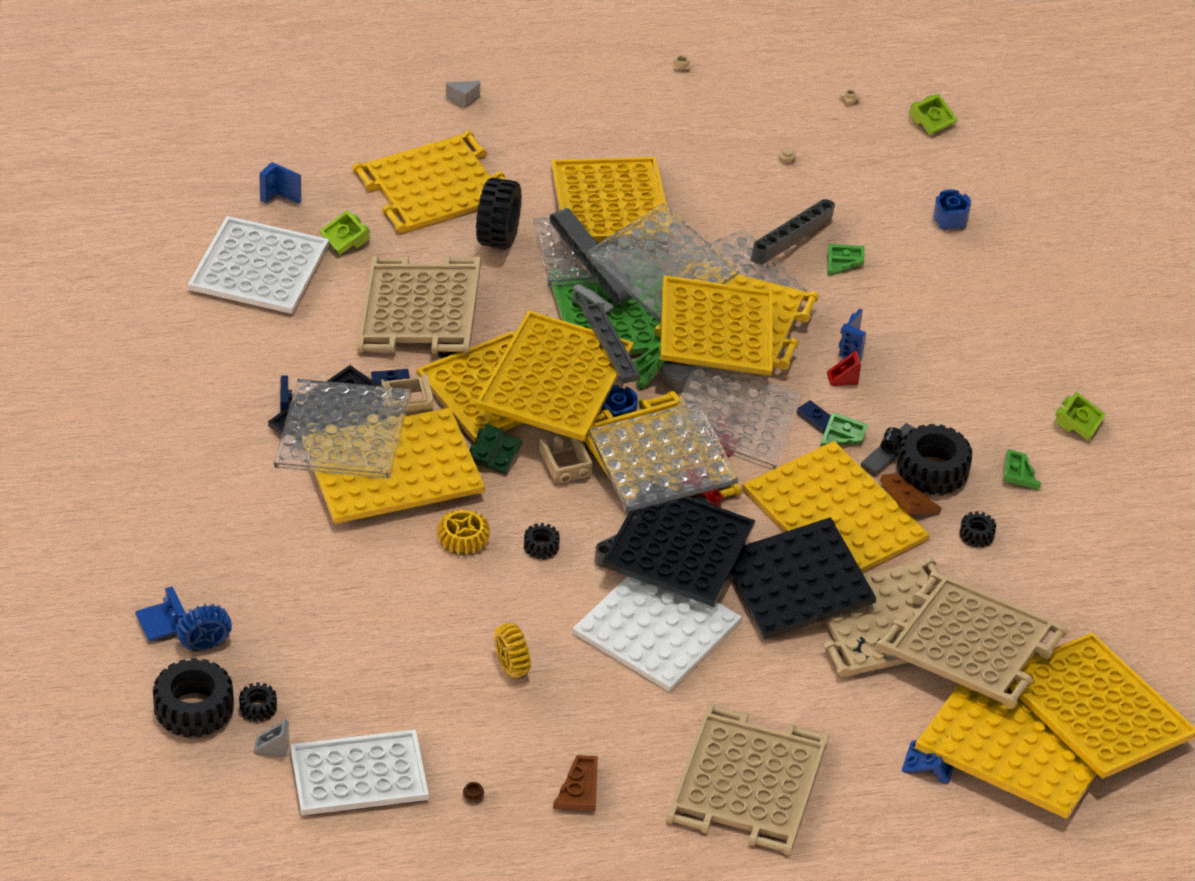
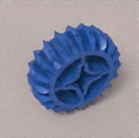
M213 603L209 606L204 604L202 607L197 606L193 610L189 609V613H183V618L178 619L179 623L176 625L177 637L183 647H187L188 650L195 649L196 651L211 649L214 646L218 647L220 642L224 643L225 638L230 637L229 633L232 631V621L227 611L222 609L220 605L215 606Z

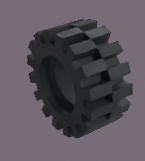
M975 511V514L970 512L969 515L966 514L962 518L959 532L960 538H963L964 543L968 541L967 545L969 546L971 544H974V547L978 545L984 547V544L988 546L994 540L996 523L989 514L985 516L984 512L982 514H979V511ZM972 528H980L984 531H976Z
M536 523L534 528L529 526L524 534V550L526 549V553H530L531 557L536 555V559H540V557L546 559V556L551 558L553 554L556 555L557 551H559L560 535L554 526L552 528L551 524L544 526V523L538 526ZM543 539L547 540L548 542L539 543L536 540Z
M256 682V686H253V683L249 684V688L245 686L243 691H240L239 708L243 717L246 716L248 720L252 717L255 722L258 718H260V722L264 721V717L267 720L270 719V715L273 716L275 711H277L275 689L273 690L270 685L267 687L266 683L260 686V682ZM257 699L266 701L263 704L251 703L253 700Z

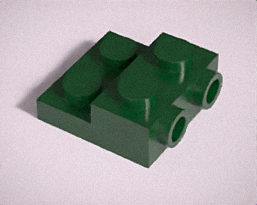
M486 424L484 429L480 428L478 430V441L476 444H472L469 449L475 464L507 475L522 445V439L505 434L503 429Z

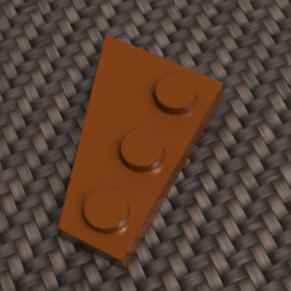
M895 473L882 474L880 482L908 515L940 514L942 508L900 475Z
M576 755L568 776L560 788V793L553 803V809L596 811L598 756Z

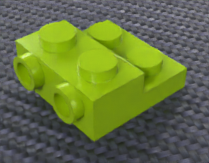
M939 93L934 96L929 95L921 102H914L908 112L917 125H923L929 135L954 125L958 121Z
M346 210L319 230L324 238L329 239V244L339 255L352 246L357 249L370 239L369 228L365 224L361 225L359 217L356 214L352 215L349 210Z
M1076 391L1072 397L1068 395L1062 402L1064 408L1061 406L1054 415L1057 418L1054 422L1068 433L1073 429L1086 440H1089L1106 414Z

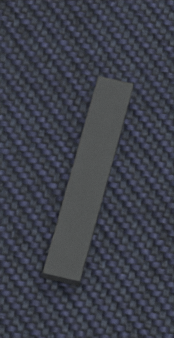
M601 303L583 305L582 311L622 384L640 381L641 375Z

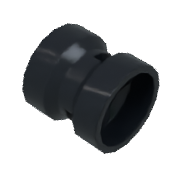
M895 427L887 428L880 444L881 449L889 454L897 453L904 436L903 432Z

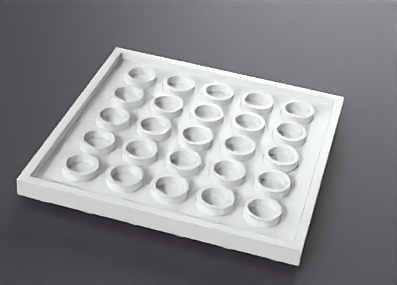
M226 216L190 279L188 290L293 314L329 246V239Z
M628 576L573 627L572 634L666 691L671 692L742 622V616L718 602L712 607Z

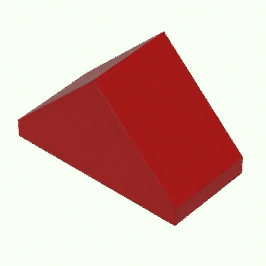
M854 351L827 371L830 385L859 384L861 363L858 352Z

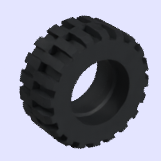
M494 177L485 182L482 194L480 195L476 216L477 241L481 245L507 249L514 242L522 205V190L518 182Z
M929 424L928 426L920 425L917 429L913 428L909 433H906L900 442L897 459L898 473L922 493L928 492L929 495L940 493V495H944L947 492H954L956 489L961 488L969 477L972 448L968 440L964 439L960 432H955V429L951 427L946 428L945 425L941 424L940 426H935V424ZM924 457H937L945 460V462H933Z
M191 658L188 661L183 659L179 660L177 664H170L168 669H163L159 673L160 676L155 679L153 686L154 713L158 722L161 725L163 724L167 731L172 730V733L178 736L182 734L183 737L190 738V736H196L198 738L202 737L203 734H213L215 729H221L224 723L226 724L231 718L230 715L234 710L232 680L228 672L224 668H220V665L214 662L209 663V660L202 659V661L197 660V658ZM188 693H202L209 696L207 699L197 703H187L178 700V698Z

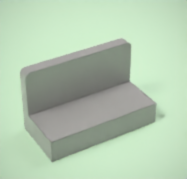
M580 284L573 287V301L579 306L583 307V305L601 303L606 314L613 310V305L591 289H586Z

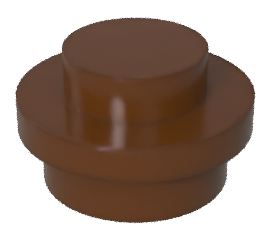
M470 782L463 789V797L469 802H478L484 797V789L479 783Z

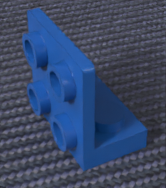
M271 162L259 173L260 201L266 203L276 194L296 203L302 201L300 174L274 162Z
M859 308L856 313H852L848 323L843 324L840 331L842 338L838 347L840 348L839 356L846 358L856 351L861 362L866 332L860 330L863 309Z
M173 586L165 588L163 603L135 611V615L148 642L177 634L176 625L179 623L178 619L183 618V613H186Z
M917 740L911 741L902 771L913 773L933 770L939 782L948 784L954 767L943 762L942 757H937L935 753L925 754L915 749Z

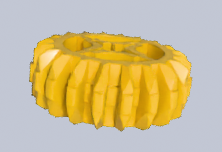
M461 508L459 511L453 509L451 513L446 512L445 516H442L440 522H438L437 537L440 545H443L444 549H449L450 553L456 551L458 555L460 553L467 555L468 552L474 554L476 550L481 551L482 547L486 546L487 541H489L490 527L487 518H484L483 514H478L476 510L471 512L469 508L466 511Z
M512 622L500 625L494 632V646L498 660L506 674L511 678L522 677L529 673L531 669L527 641L517 624Z

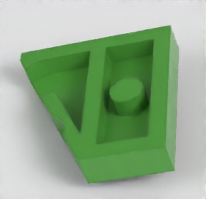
M829 244L827 275H833L864 265L865 246Z
M660 342L633 361L641 375L640 381H637V386L642 390L645 389L665 363L664 360H660Z
M832 412L820 446H824L832 441H835L838 445L861 444L868 424Z
M1007 449L1003 481L1039 490L1041 483L1036 481L1034 477L1035 471L1029 464L1027 455Z

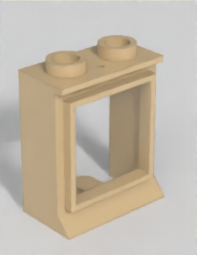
M427 373L419 378L393 381L381 380V388H378L379 399H383L381 402L383 413L386 412L388 420L433 411V396ZM421 392L423 399L394 402L392 397L395 394Z
M556 436L553 446L548 447L544 438L540 439L539 454L542 455L555 484L591 476L592 461L582 441L571 438V442L563 443L561 436ZM573 450L580 464L559 469L552 455Z

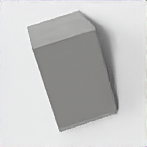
M446 82V98L463 107H467L480 97L481 82Z
M664 363L661 367L660 380L678 394L697 384L699 367Z
M284 720L257 735L254 753L286 757L289 746V721Z

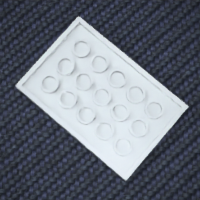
M416 729L290 744L301 815L429 800Z

